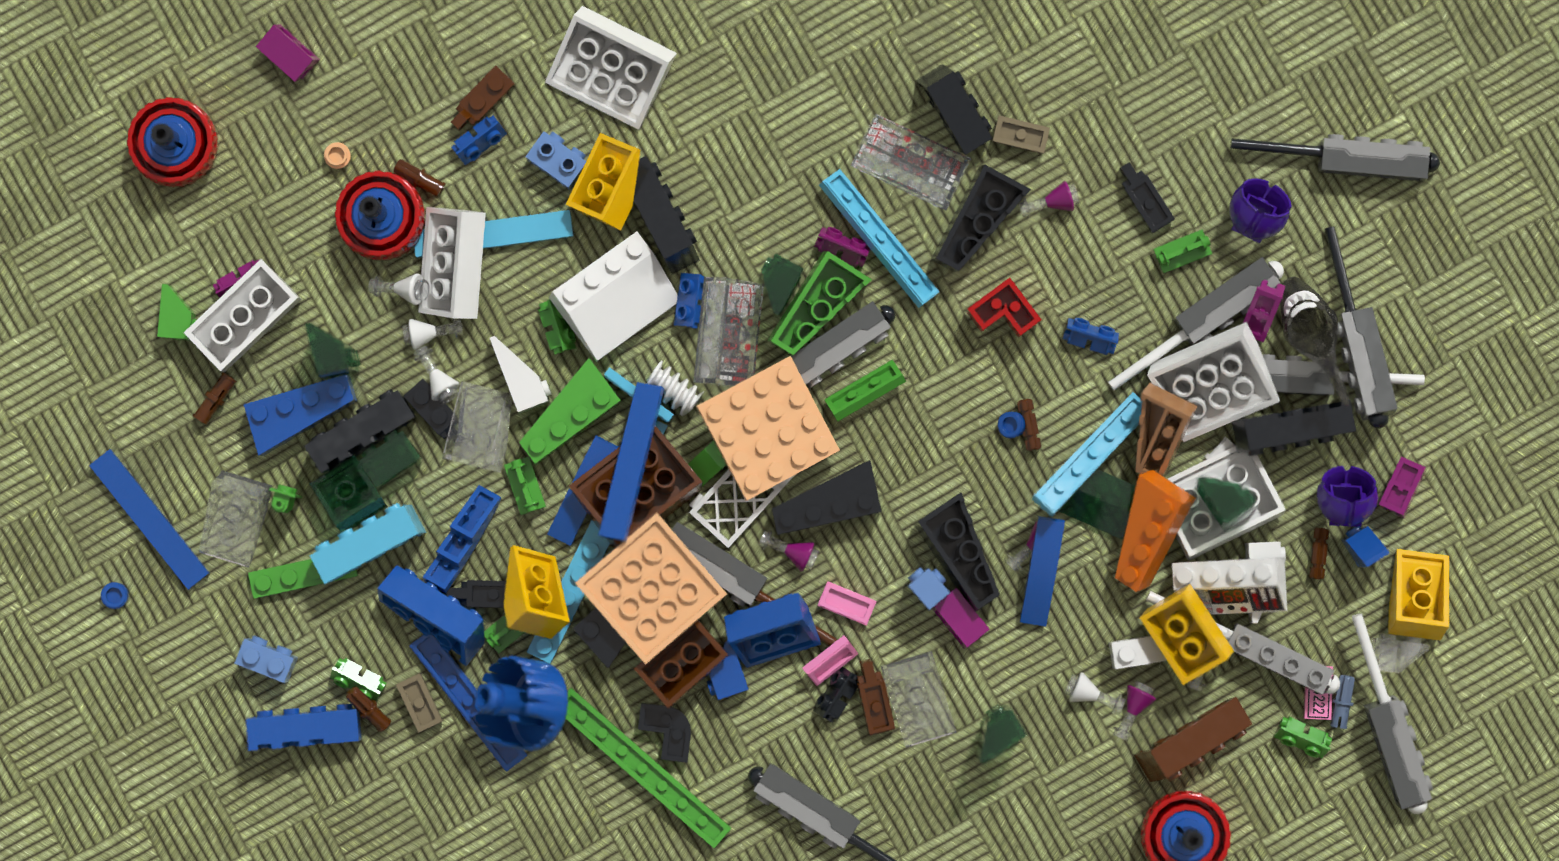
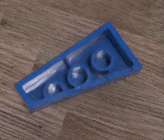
M345 374L244 404L258 456H265L294 437L357 402L351 378Z
M396 565L377 588L380 602L405 621H409L410 618L414 620L413 623L418 631L425 636L430 634L435 636L438 642L441 643L440 647L447 653L452 649L461 656L459 662L467 666L484 645V622L482 616L473 609L468 610L461 606L460 602L453 596H445L439 592L434 584L430 582L425 583L418 579L417 575L410 569H402Z
M352 704L336 705L337 710L326 711V706L310 707V712L300 713L299 708L283 709L284 714L273 715V710L257 711V716L246 719L248 751L260 748L277 749L294 745L309 746L319 743L332 744L362 740L359 711L353 708Z

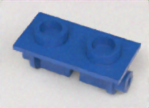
M493 115L490 118L488 116L485 117V119L473 127L478 135L473 137L467 131L454 141L455 144L451 148L465 166L478 159L481 153L499 143L502 137L507 134Z
M681 273L674 320L675 326L697 329L698 324H701L702 305L697 304L698 300L704 299L705 285L707 284L704 281L705 276Z
M1068 318L1067 329H1065L1062 339L1067 340L1068 344L1085 348L1087 339L1091 340L1090 350L1108 355V353L1114 354L1116 344H1118L1119 333L1109 326L1101 325L1097 327L1090 325L1087 320L1082 318Z

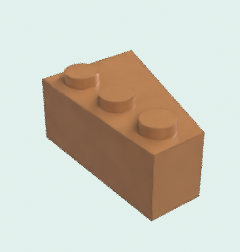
M1149 383L1141 393L1142 409L1139 419L1140 435L1137 444L1135 472L1142 474L1154 470L1165 477L1198 406Z

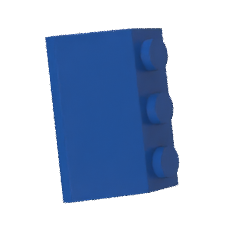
M799 592L787 594L783 598L762 602L758 606L737 610L733 614L724 616L728 644L747 668L821 645L808 605Z

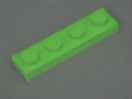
M312 559L248 573L253 599L324 584ZM356 569L334 581L359 576Z

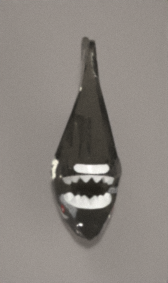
M1294 276L1287 278L1282 283V285H1285V289L1280 303L1284 338L1297 352L1321 366L1344 406H1348L1350 404L1335 359L1339 334L1338 317L1323 298L1303 280Z

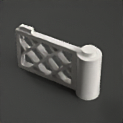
M728 469L705 496L699 493L689 504L693 508L689 513L729 548L794 476L773 486L774 491L767 498H756L755 496L745 501V499H737V484L734 478L733 481H726L731 475ZM722 484H733L734 499L719 500L718 488ZM715 493V500H708ZM756 501H764V502L756 509ZM737 502H753V514L750 517L738 518ZM715 503L716 519H705L697 511L704 504ZM719 503H734L735 518L720 519ZM735 521V534L728 540L720 533V522ZM738 521H745V523L739 528ZM709 522H716L717 529Z

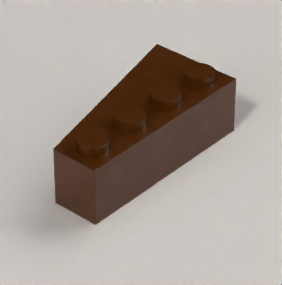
M1237 697L1229 698L1197 717L1198 720L1196 722L1193 720L1176 730L1177 734L1174 736L1170 734L1154 742L1155 748L1145 751L1141 750L1134 754L1149 782L1168 779L1170 782L1183 774L1181 769L1188 765L1192 768L1203 762V755L1208 752L1215 754L1225 748L1224 742L1230 738L1235 741L1247 734L1245 729L1251 726L1252 722Z

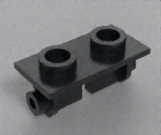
M844 667L836 671L832 675L830 685L825 693L821 694L817 699L816 707L813 711L831 723L835 719L838 720L847 706L840 698L842 695L848 699L852 698L858 688L857 675Z

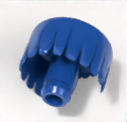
M515 656L498 659V663L492 664L488 669L495 673H485L482 681L487 683L479 685L476 692L475 709L485 713V715L478 714L475 716L476 722L485 726L479 727V731L490 744L527 751L541 750L552 743L558 736L566 718L568 692L564 678L555 666L547 662Z

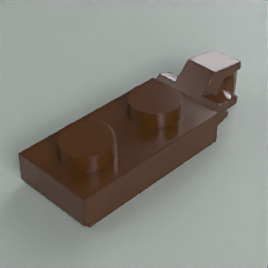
M495 65L459 102V105L456 107L459 113L451 121V124L460 131L468 122L472 125L477 121L480 122L515 86V83Z
M870 659L859 661L862 675L857 676V686L868 735L871 736L895 730L885 679L882 677L881 671H874L873 662Z

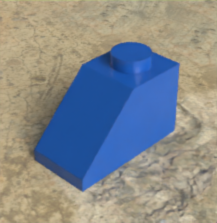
M1369 526L1362 528L1353 527L1345 532L1347 537L1342 542L1358 567H1368L1389 554L1387 548Z
M726 640L723 649L729 656L711 671V680L707 681L711 696L717 695L718 700L749 690L738 656L728 644V640Z

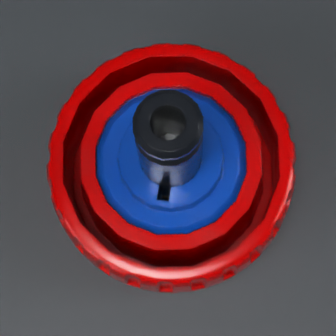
M159 98L152 103L146 104L144 108L137 112L135 118L132 119L127 132L128 153L134 166L150 181L167 187H183L187 184L195 183L196 180L204 177L205 173L212 168L219 146L217 143L218 134L210 117L196 104L182 98Z
M388 171L366 172L361 176L358 175L341 191L335 205V224L342 240L355 253L375 261H389L393 258L402 257L403 254L411 251V248L417 244L418 238L422 236L425 226L426 212L422 198L417 190L406 179Z
M1175 791L1156 800L1146 811L1140 829L1141 845L1149 861H1223L1226 859L1227 851L1231 845L1230 824L1223 810L1209 797L1194 791Z

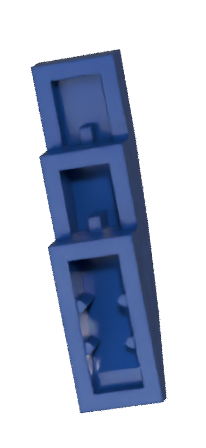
M595 436L572 483L616 450L618 446ZM570 488L547 535L569 546L573 544L588 514Z
M478 485L450 525L451 531L436 551L437 557L424 574V582H430L438 590L447 593L490 523L501 501L500 496Z
M1038 516L1020 623L1045 627L1047 625L1065 520Z

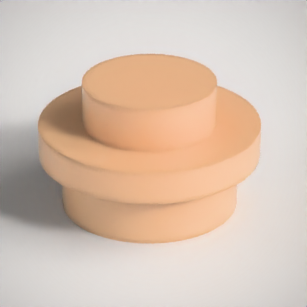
M335 142L325 149L324 159L331 168L342 169L350 162L351 153L346 145Z

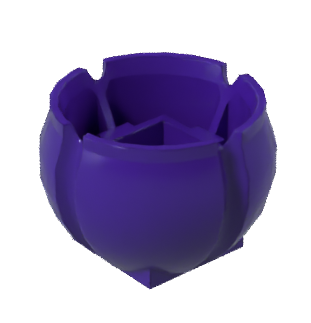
M1252 178L1246 180L1238 187L1232 196L1229 206L1230 218L1233 223L1231 230L1260 244L1262 239L1275 236L1284 228L1292 205L1288 195L1277 185L1269 187L1267 180Z
M1338 466L1328 470L1323 475L1317 488V502L1322 514L1329 520V526L1361 527L1362 522L1372 515L1377 506L1378 494L1376 481L1367 471L1351 466L1349 470H1345L1344 466Z

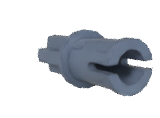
M1340 675V688L1336 692V698L1332 699L1334 709L1330 726L1337 728L1339 717H1341L1340 728L1347 729L1350 706L1354 704L1351 700L1355 678L1349 675Z

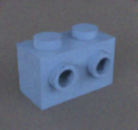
M543 131L525 157L529 162L571 190L586 163L584 160L586 155L575 147L571 150L563 145L565 140L553 131L550 135Z
M918 568L908 577L911 582L907 587L927 610L933 608L950 593L943 585L946 582L945 578L937 569L931 571L929 568H926L923 571L922 568Z
M254 635L252 639L245 638L243 640L234 664L283 683L289 682L298 657L291 655L292 650L280 645L277 648H273L267 645V640Z

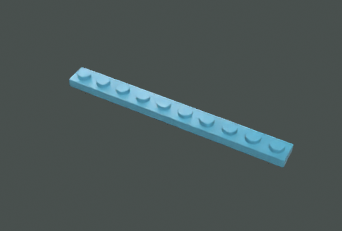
M658 420L656 421V427L664 435L668 425ZM591 520L561 581L570 622L552 639L535 635L527 650V653L549 664L552 663L585 596L575 582L603 559L610 545L606 538L599 536L600 530L593 520Z

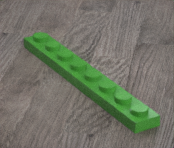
M570 688L565 719L710 846L715 848L732 828L573 688Z

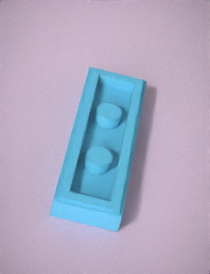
M609 367L604 377L633 398L636 386ZM660 405L658 417L669 423L675 415Z

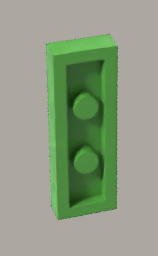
M891 360L824 400L838 422L905 383L906 380L895 362Z

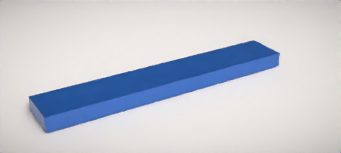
M640 382L636 384L599 532L601 538L622 542L627 541L664 392L662 386Z
M109 449L89 465L188 590L210 574L112 449Z
M423 634L409 645L507 772L528 756L527 753L521 749L490 744L485 740V736L481 735L479 727L485 726L478 724L475 716L478 714L485 715V713L475 709L477 688L450 653H447L440 647L441 643L438 642L435 636L432 634L425 636Z

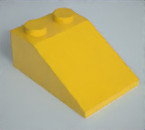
M600 133L566 205L621 231L633 206L640 149Z
M515 545L510 547L504 598V610L509 629L552 639L570 622L556 556Z
M1397 549L1388 610V634L1441 641L1449 628V556Z

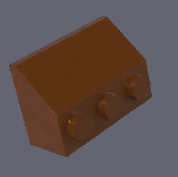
M697 619L648 663L645 664L642 661L634 670L669 709L729 655Z

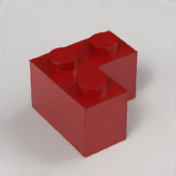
M1010 277L966 310V313L981 332L1003 317L1018 338L1042 320Z

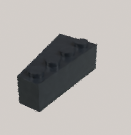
M647 156L639 159L633 201L673 275L700 261L693 245L697 240L691 228L685 230L682 221L686 219L679 206L673 207L670 199L674 197L667 183L661 185L658 177L662 176L656 162L650 164Z
M985 164L979 166L931 260L953 272L960 271L1031 189Z
M392 389L386 391L378 397L380 401L372 406L370 403L362 406L356 411L357 414L350 419L346 417L333 425V429L326 433H319L311 439V442L304 445L320 473H331L417 419L401 391L393 392Z
M1351 400L1232 421L1237 453L1248 452V456L1264 454L1263 448L1271 447L1272 452L1287 450V444L1291 443L1295 444V448L1311 445L1310 440L1318 439V444L1332 442L1335 435L1356 431Z
M870 460L772 508L777 535L882 512Z
M960 492L913 525L956 588L971 607L977 611L1000 594L989 564L986 562L980 540L977 538L974 530L973 521L964 503V497L962 492Z
M597 608L573 628L607 668L612 665L627 643Z

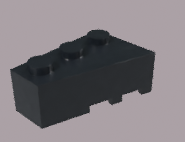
M941 64L916 80L919 87L924 88L930 98L929 103L933 109H936L943 121V125L963 154L967 155L992 139L989 133L992 127L985 116H979L976 110L979 105L971 93L967 95L963 86L966 85V82L959 71L954 72Z

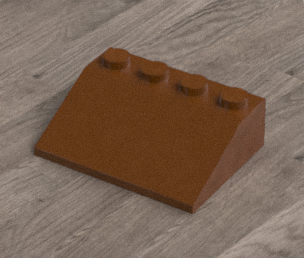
M656 425L628 537L656 512L664 520L702 490L701 479ZM621 446L569 485L570 490L599 530ZM607 539L614 549L622 543V541Z

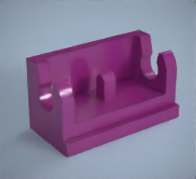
M281 24L273 25L256 45L257 49L294 82H297L300 78L303 79L320 60Z
M1263 280L1260 287L1257 286L1243 323L1247 322L1255 339L1263 343L1285 289V285L1279 283L1275 288H1271L1267 285V280Z
M1401 456L1379 505L1384 510L1392 511L1397 516L1405 518L1424 477L1426 467Z
M957 588L950 591L948 595L931 608L964 649L968 648L990 630Z

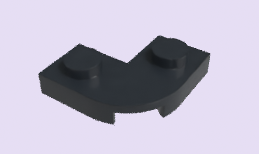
M641 703L638 730L664 733L661 759L687 763L691 739V727L687 717L674 707L668 709L664 705Z

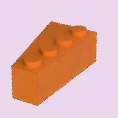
M1154 470L1138 476L1115 575L1117 580L1135 592L1151 585L1196 499Z

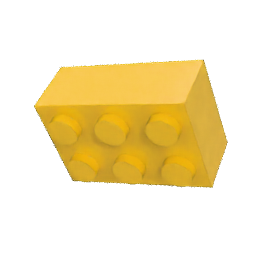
M1191 584L1147 608L1140 616V620L1183 685L1228 660L1234 651Z

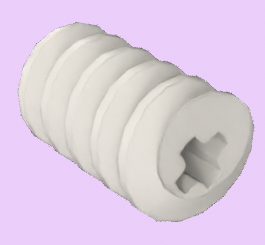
M661 360L647 379V384L662 386L664 388L662 402L666 404L673 400L671 409L675 410L681 406L680 415L683 417L694 408L705 391L696 395L697 386L694 385L688 389V379L678 382L680 373L670 376L672 367L669 366L662 370L663 361Z

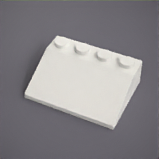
M582 6L571 20L545 83L639 130L677 53Z
M635 232L555 289L549 299L597 362L675 306L678 294L652 250L640 234Z
M1247 322L1155 361L1151 364L1147 374L1152 384L1198 406L1184 435L1183 442L1280 401L1259 345Z
M1236 446L1168 478L1169 481L1196 498L1176 535L1188 561L1284 515L1286 510L1258 455L1248 456V452L1237 453Z

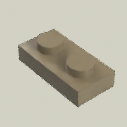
M999 115L992 142L1044 154L1050 127Z
M421 673L396 684L418 733L443 721Z

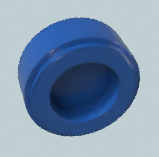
M1006 412L998 420V430L1006 438L1019 437L1023 434L1026 427L1024 417L1018 412Z
M118 582L105 585L101 591L103 604L111 609L123 607L129 599L127 588Z

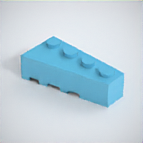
M396 503L385 509L386 515L379 519L374 515L361 522L362 528L356 531L350 528L337 535L338 541L332 544L326 541L314 548L316 552L310 555L324 584L331 583L358 569L365 562L368 563L381 557L388 550H393L406 544L409 541L408 539L414 536L419 537L427 533L413 506H400L399 503Z

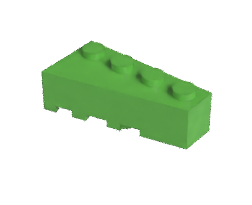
M823 251L767 341L785 353L794 355L872 279L829 251Z
M588 358L519 443L537 465L622 401L591 359Z

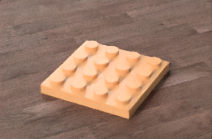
M791 356L696 406L745 501L840 451Z
M657 512L632 533L626 542H622L575 582L645 664L727 594Z

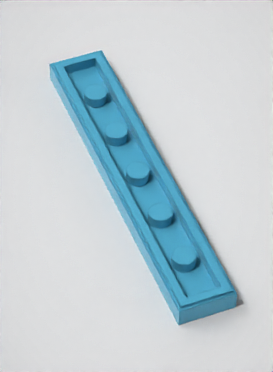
M841 169L819 184L821 189L918 308L940 292Z
M570 210L485 221L483 249L574 237ZM423 229L422 236L418 238V242L414 246L416 258L423 257L425 229Z
M1132 392L1040 488L1032 500L1052 517L1138 427L1142 409L1141 398Z

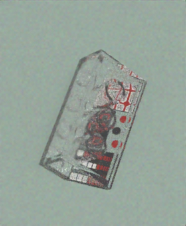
M875 114L858 147L851 166L947 211L971 158Z
M704 277L694 383L732 387L755 375L764 284L727 277Z

